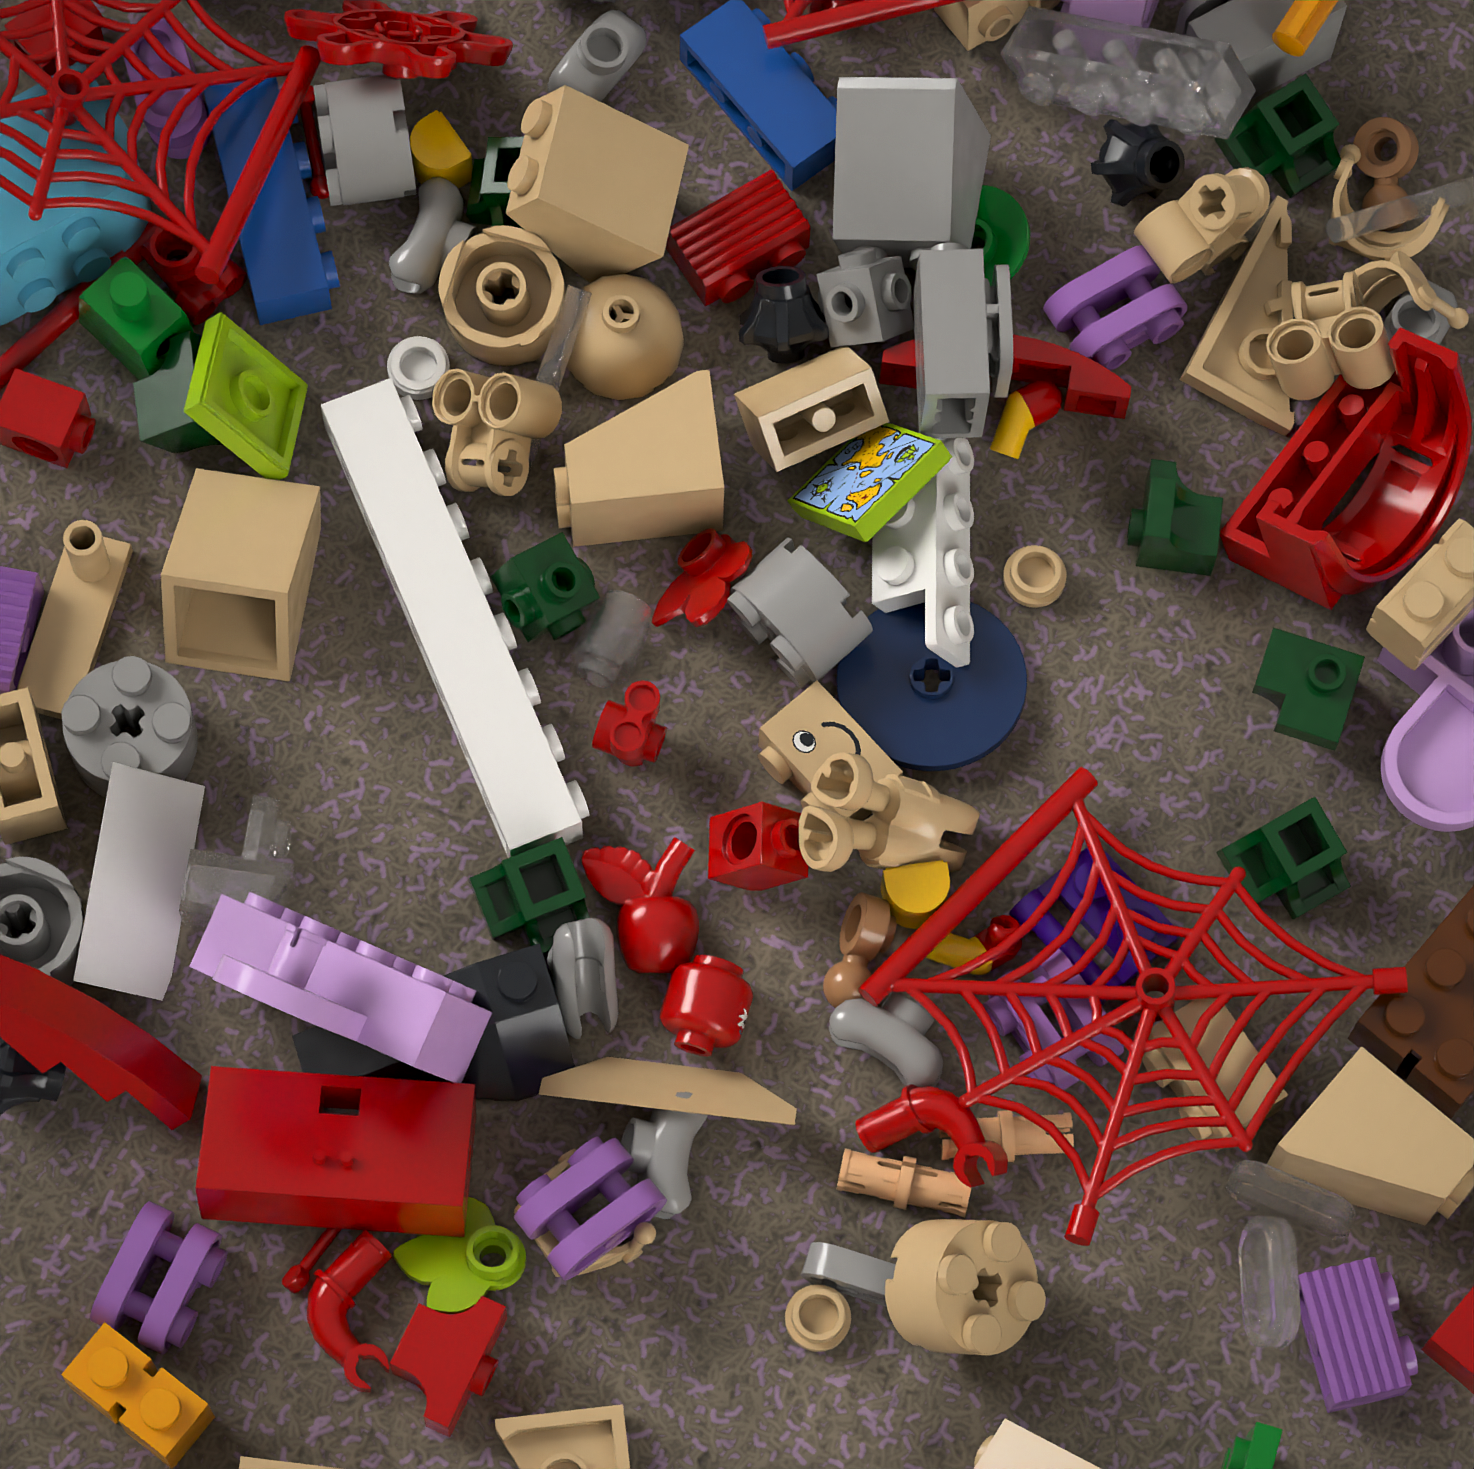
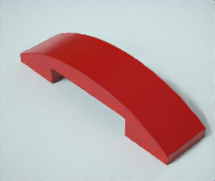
M1013 334V369L1011 380L1031 383L1038 380H1048L1059 387H1066L1064 411L1125 419L1132 387L1118 375L1098 362L1075 351L1039 339ZM915 339L900 343L883 351L880 384L917 389Z

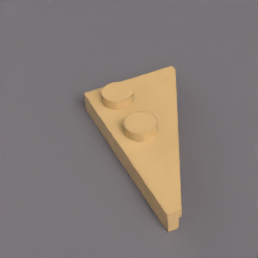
M1277 196L1270 204L1180 381L1248 419L1286 436L1294 425V412H1290V397L1281 388L1266 348L1267 337L1271 331L1280 323L1293 319L1292 281H1288L1287 248L1292 244V221L1287 212L1288 201Z
M623 1404L495 1419L496 1433L519 1469H630Z

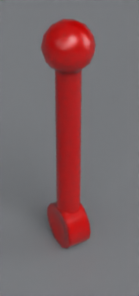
M310 85L300 106L313 173L309 189L312 196L318 195L319 199H326L329 197V191L311 106L315 101L314 87Z
M326 1228L301 1262L288 1270L282 1278V1285L291 1293H297L302 1290L309 1281L310 1270L342 1229Z

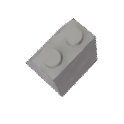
M839 77L836 111L833 241L842 254L874 248L877 259L901 256L903 268H913L917 271L919 250H930L933 246L942 243H960L971 249L991 135L958 78Z

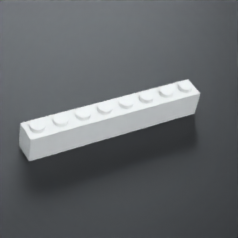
M389 378L321 404L325 429L507 857L520 854L560 837H563L565 845L583 839L581 819L590 816L585 798L576 780L569 783L564 781L557 762L565 759L562 745L552 724L541 727L533 709V706L541 703L537 687L528 668L517 671L509 653L510 650L517 648L514 634L503 612L495 616L492 614L485 595L493 593L488 573L480 557L470 561L461 542L469 538L465 520L457 503L446 506L438 486L446 484L445 476L433 448L423 452L417 440L415 432L423 430L411 396L406 395L399 398L392 379Z

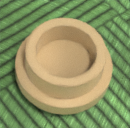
M1037 545L1026 546L1015 551L1008 558L1003 572V582L1009 596L1017 603L1032 608L1044 607L1057 600L1064 590L1067 577L1066 568L1061 558L1054 551Z
M818 1284L806 1286L797 1291L788 1302L785 1312L787 1332L797 1345L806 1350L823 1352L833 1349L845 1339L851 1325L849 1304L844 1296L832 1287Z

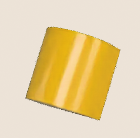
M435 110L418 121L410 135L413 169L417 180L422 184L432 177H442L452 182L458 188L470 182L473 171L472 154L443 113Z
M943 860L902 865L883 870L881 881L882 899L889 902L890 915L895 916L897 924L903 927L918 929L948 898L950 876L948 864Z

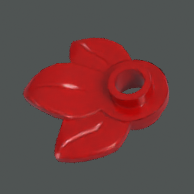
M712 528L706 529L694 536L685 545L678 557V565L684 572L669 585L659 600L651 623L655 627L663 626L674 617L684 613L694 627H701L712 621L724 608L730 596V582L748 570L753 552L751 547L745 541L736 543L727 534L719 535Z

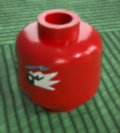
M696 955L693 962L683 963L673 971L661 1007L660 1020L663 1026L676 1036L674 1045L677 1048L694 1055L708 1057L712 1055L714 1048L731 1047L740 1040L753 1000V991L750 984L742 978L744 971L741 967L722 958L710 955Z

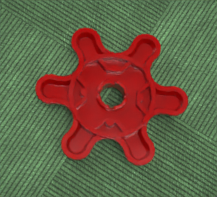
M344 0L342 4L343 13L293 9L286 11L284 15L289 36L295 39L317 42L320 58L323 62L345 66L367 64L370 62L383 64L382 73L395 78L412 79L419 76L446 78L451 70L457 68V62L485 66H502L506 63L513 48V42L509 39L473 33L477 26L478 18L474 15L457 11H437L430 14H419L393 10L387 4L376 0Z

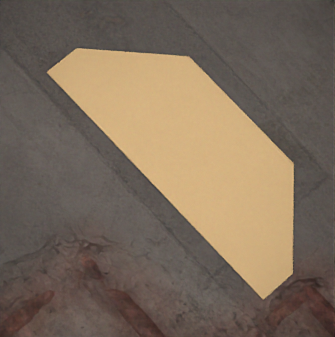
M614 1057L601 1058L542 1078L539 1095L795 1125L797 1108L739 1072ZM677 1092L693 1093L687 1099L676 1096Z

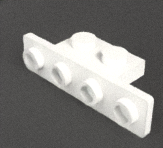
M935 438L943 442L952 458L872 537V604L887 613L925 602V644L928 649L958 668L970 663V641L974 635V625L970 615V584L974 578V568L970 558V527L974 522V512L970 502V471L974 466V456L969 441L966 438Z

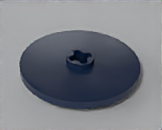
M925 602L887 613L880 609L873 612L867 617L872 625L873 632L839 662L837 668V696L839 704L897 766L918 771H945L969 765L998 748L1008 738L1019 721L1027 692V671L1020 646L1010 630L996 616L983 607L970 602V615L974 625V635L970 641L969 665L956 668L927 648L925 644ZM926 670L938 671L939 680L943 681L939 683L938 692H926L924 682H920L924 680Z

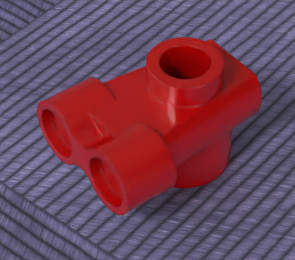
M160 227L154 230L151 237L140 248V255L177 296L174 302L185 312L188 319L194 325L204 322L214 312L218 304L234 295L247 279V273L229 258L216 284L202 282L195 274L202 254L193 245ZM174 256H185L184 259L179 261H169Z
M636 681L625 692V705L608 700L599 718L592 741V748L616 756L620 762L627 766H640L644 760L655 763L667 733L666 726L656 723V717L660 711V693L657 687L649 681Z

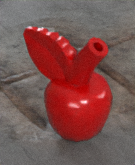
M675 837L666 848L654 870L648 860L643 859L639 852L629 851L628 848L622 846L616 848L613 846H603L601 849L592 847L582 854V865L586 876L596 891L608 901L622 906L617 917V940L628 969L639 974H672L679 965L690 963L698 941L699 918L696 908L690 901L672 896L681 872L696 850Z

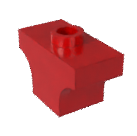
M481 1296L472 1308L459 1314H444L420 1303L418 1304L390 1361V1367L393 1375L411 1382L424 1393L427 1400L426 1410L423 1415L426 1427L451 1437L471 1393L482 1397L486 1392L499 1362L498 1359L491 1357L490 1354L508 1318L506 1306L484 1296Z

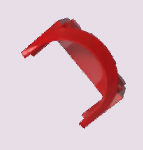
M1401 327L1388 342L1395 367L1391 378L1375 388L1358 389L1350 386L1344 380L1342 374H1340L1219 534L1230 561L1329 610H1332L1343 594L1353 595L1374 587L1405 569L1425 550L1447 518L1466 471L1471 446L1472 418L1459 355L1455 351ZM1402 445L1430 458L1432 466L1404 455L1393 449L1392 446ZM1379 453L1370 473L1356 495L1344 510L1322 529L1323 522L1372 457Z

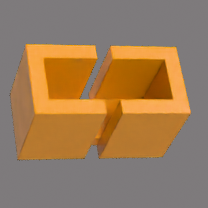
M106 1322L102 1324L61 1374L74 1392L113 1423L117 1424L119 1421L128 1435L171 1469L177 1465L215 1418L207 1402L161 1367L158 1371L150 1357ZM120 1406H122L126 1411L123 1412Z

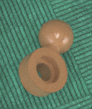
M1377 117L1366 122L1358 130L1353 144L1359 147L1361 152V158L1356 165L1362 172L1374 178V186L1367 191L1363 198L1362 213L1366 222L1373 228L1381 231H1392L1401 227L1410 215V198L1407 192L1398 185V179L1405 176L1413 168L1418 157L1419 147L1416 135L1409 126L1393 118ZM1390 140H1394L1397 144L1396 155L1389 161H1383L1380 154L1383 145Z
M860 892L853 898L846 911L839 938L840 951L844 954L843 960L833 965L827 971L823 981L825 998L834 1008L845 1000L864 999L858 988L872 975L867 968L868 963L876 957L878 952L885 953L893 941L897 922L896 917L890 915V904L887 900Z

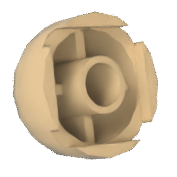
M629 274L602 276L583 286L568 304L560 330L563 362L569 372L571 371L575 379L584 384V387L593 394L615 400L643 397L654 391L655 387L663 384L668 376L670 378L678 368L684 346L680 315L666 291L646 278Z

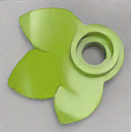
M471 1197L468 1198L465 1237L421 1235L405 1242L393 1251L394 1260L410 1279L422 1285L430 1286L427 1295V1307L444 1314L465 1312L472 1308L481 1296L485 1297L488 1291L502 1290L513 1285L522 1276L526 1266V1251L519 1237L510 1230L495 1225L493 1216L486 1204ZM489 1253H498L503 1256L505 1262L497 1267H488L483 1265L481 1260Z

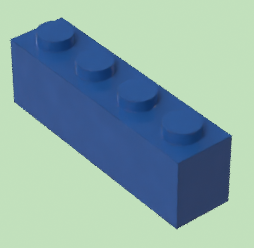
M276 77L267 78L245 92L221 115L212 129L229 198L281 90L279 89ZM243 82L208 86L203 91L208 113L210 114L234 88ZM296 114L292 124L299 123L298 114ZM290 130L239 236V243L259 325L330 310L332 305L329 289L340 287L332 250L320 253L315 235L326 232L318 195L306 198L302 179L313 177L304 141L293 143Z

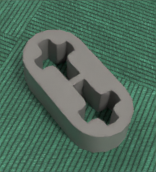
M813 1242L810 1244L801 1276L810 1283L826 1285L836 1289L838 1292L887 1307L885 1301L886 1279H893L896 1264L836 1245Z

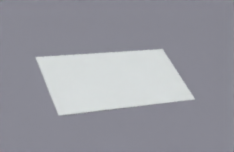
M115 762L112 763L73 981L163 1001L173 972L205 786Z

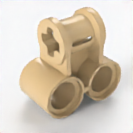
M1249 167L1233 169L1226 175L1219 173L1203 175L1195 181L1193 186L1179 200L1169 201L1149 213L1137 225L1134 235L1170 283L1183 281L1200 269L1205 275H1211L1215 273L1212 268L1213 266L1230 256L1233 260L1238 259L1248 248L1249 241L1244 234L1258 219L1263 217L1268 209L1270 201L1269 186L1265 178L1257 170Z
M1355 271L1344 273L1342 280L1311 286H1306L1303 281L1292 283L1291 295L1295 319L1284 321L1276 326L1267 337L1266 343L1267 352L1281 388L1288 397L1296 400L1317 398L1330 388L1334 382V376L1342 374L1344 380L1350 386L1358 389H1372L1382 385L1391 378L1395 367L1388 346L1390 340L1381 316L1375 310L1364 307L1361 288Z
M452 369L441 375L435 384L432 394V407L435 415L441 422L453 425L450 446L445 458V473L448 482L454 489L461 492H474L478 488L483 487L490 488L492 492L500 496H513L521 491L529 473V453L532 438H545L554 431L559 423L562 414V401L559 392L549 384L505 372L488 377L461 369ZM464 459L476 460V466L464 465L463 461ZM498 466L510 467L511 471L508 473L498 472Z

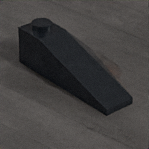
M540 943L476 962L444 975L446 978L476 990L471 1003L492 1012L462 1080L464 1084H475L476 1099L516 1102L539 1095L542 1078L575 1067L560 1007ZM319 1026L292 1035L302 1071L305 1073L454 1083Z

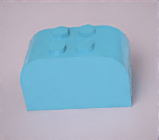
M77 62L71 65L70 69L82 73L87 67ZM96 80L89 85V87L99 86ZM37 84L13 97L10 103L46 95L47 91ZM109 99L84 102L83 107L105 129V113L111 103ZM42 110L35 112V113L40 114V115H42L43 117H45V116L43 115ZM117 113L115 117L114 140L127 153L128 128ZM18 116L0 120V122L20 131L45 148L49 133L38 125ZM78 121L70 126H65L67 129L88 132ZM0 133L1 147L12 151L38 170L40 169L41 158L15 140ZM62 138L60 149H89L108 154L101 146L83 141ZM0 158V175L6 177L33 196L36 180L5 159ZM57 159L54 172L87 171L116 175L133 181L121 167L88 159ZM84 181L56 182L50 184L47 198H100L119 201L151 211L150 198L112 185ZM0 187V326L13 321L27 312H37L46 308L54 301L57 295L81 282H90L101 277L111 265L110 257L121 250L124 252L128 250L141 236L148 221L120 212L83 207L44 209L41 219L33 221L28 216L30 207Z

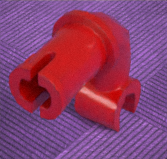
M909 1084L902 1089L900 1097L856 1120L855 1125L859 1138L871 1153L879 1152L918 1131L924 1134H929L936 1128L944 1131L958 1148L953 1164L955 1175L960 1182L970 1188L985 1184L977 1169L979 1156L986 1161L992 1177L1007 1173L1008 1158L1002 1146L994 1141L985 1139L970 1108H962L958 1102L959 1098L950 1091L932 1086L917 1087Z
M366 1230L324 1272L317 1269L313 1273L316 1279L308 1294L307 1320L316 1342L344 1368V1375L348 1384L357 1391L370 1393L371 1387L356 1374L359 1359L375 1360L389 1373L388 1358L384 1351L376 1345L359 1342L350 1330L346 1314L349 1309L352 1310L356 1306L352 1299L392 1258V1255L383 1244Z

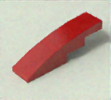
M0 954V1037L42 1074L62 1062L107 1102L127 1091L171 1130L176 1129L191 1119L202 1075L155 1037L96 999L36 968Z

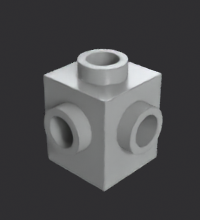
M874 248L852 251L838 256L840 266L817 274L819 284L818 302L828 326L831 347L882 342L914 329L910 305L911 285L904 274L901 256L877 259Z

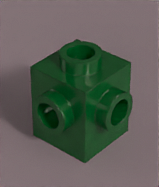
M563 532L510 558L490 576L501 595V604L507 619L513 626L520 628L527 642L547 632L550 633L555 641L578 629L587 622L582 613L600 598L595 589L592 571L585 561L576 556Z

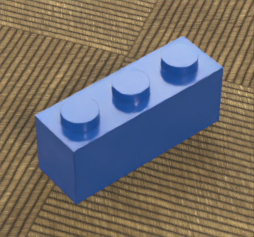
M729 0L680 34V61L787 187L793 191L835 161L837 98L834 96L826 98L813 83L814 76L811 69L796 52L788 54L782 46L768 50L762 25L770 24L771 22L760 9L755 8L751 11L743 0Z

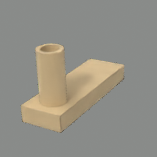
M88 520L75 521L64 532L63 542L65 546L16 689L28 687L38 713L62 719V708L72 690L81 679L94 670L133 552L130 543L103 537L99 527Z

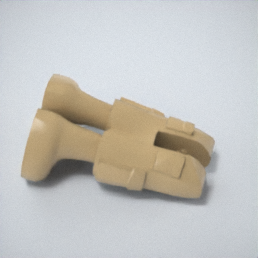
M840 752L827 758L814 774L811 783L813 795L828 806L850 811L865 808L872 810L873 815L861 821L816 806L804 807L799 819V847L806 864L812 869L823 872H832L841 868L848 861L853 849H858L863 862L867 866L886 869L943 860L947 862L949 872H956L962 869L967 851L953 843L942 840L943 832L947 830L973 835L980 813L973 806L963 801L938 793L934 787L924 781L888 774L885 779L875 782L873 781L871 766L863 756Z

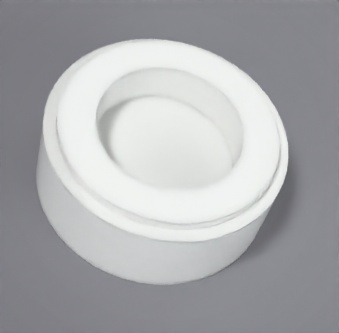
M415 336L402 340L392 349L387 361L388 377L392 379L399 394L402 396L410 395L414 400H423L432 397L435 384L441 375L450 370V365L445 349L438 342L431 338Z

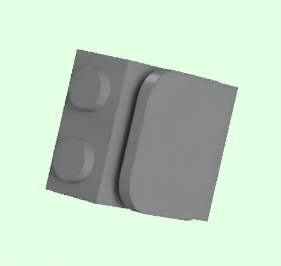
M1187 0L1179 11L1172 41L1173 48L1180 56L1176 73L1177 77L1174 79L1180 99L1190 110L1198 107L1208 123L1331 58L1346 11V3L1344 0H1338L1304 55L1297 57L1282 51L1272 40V34L1295 0Z
M942 243L933 246L930 250H919L913 294L919 433L932 438L982 437L990 396L989 375L992 377L993 397L1007 398L1013 369V325L1009 265L994 266L990 287L989 280L984 278L983 249H968L967 246L960 243Z

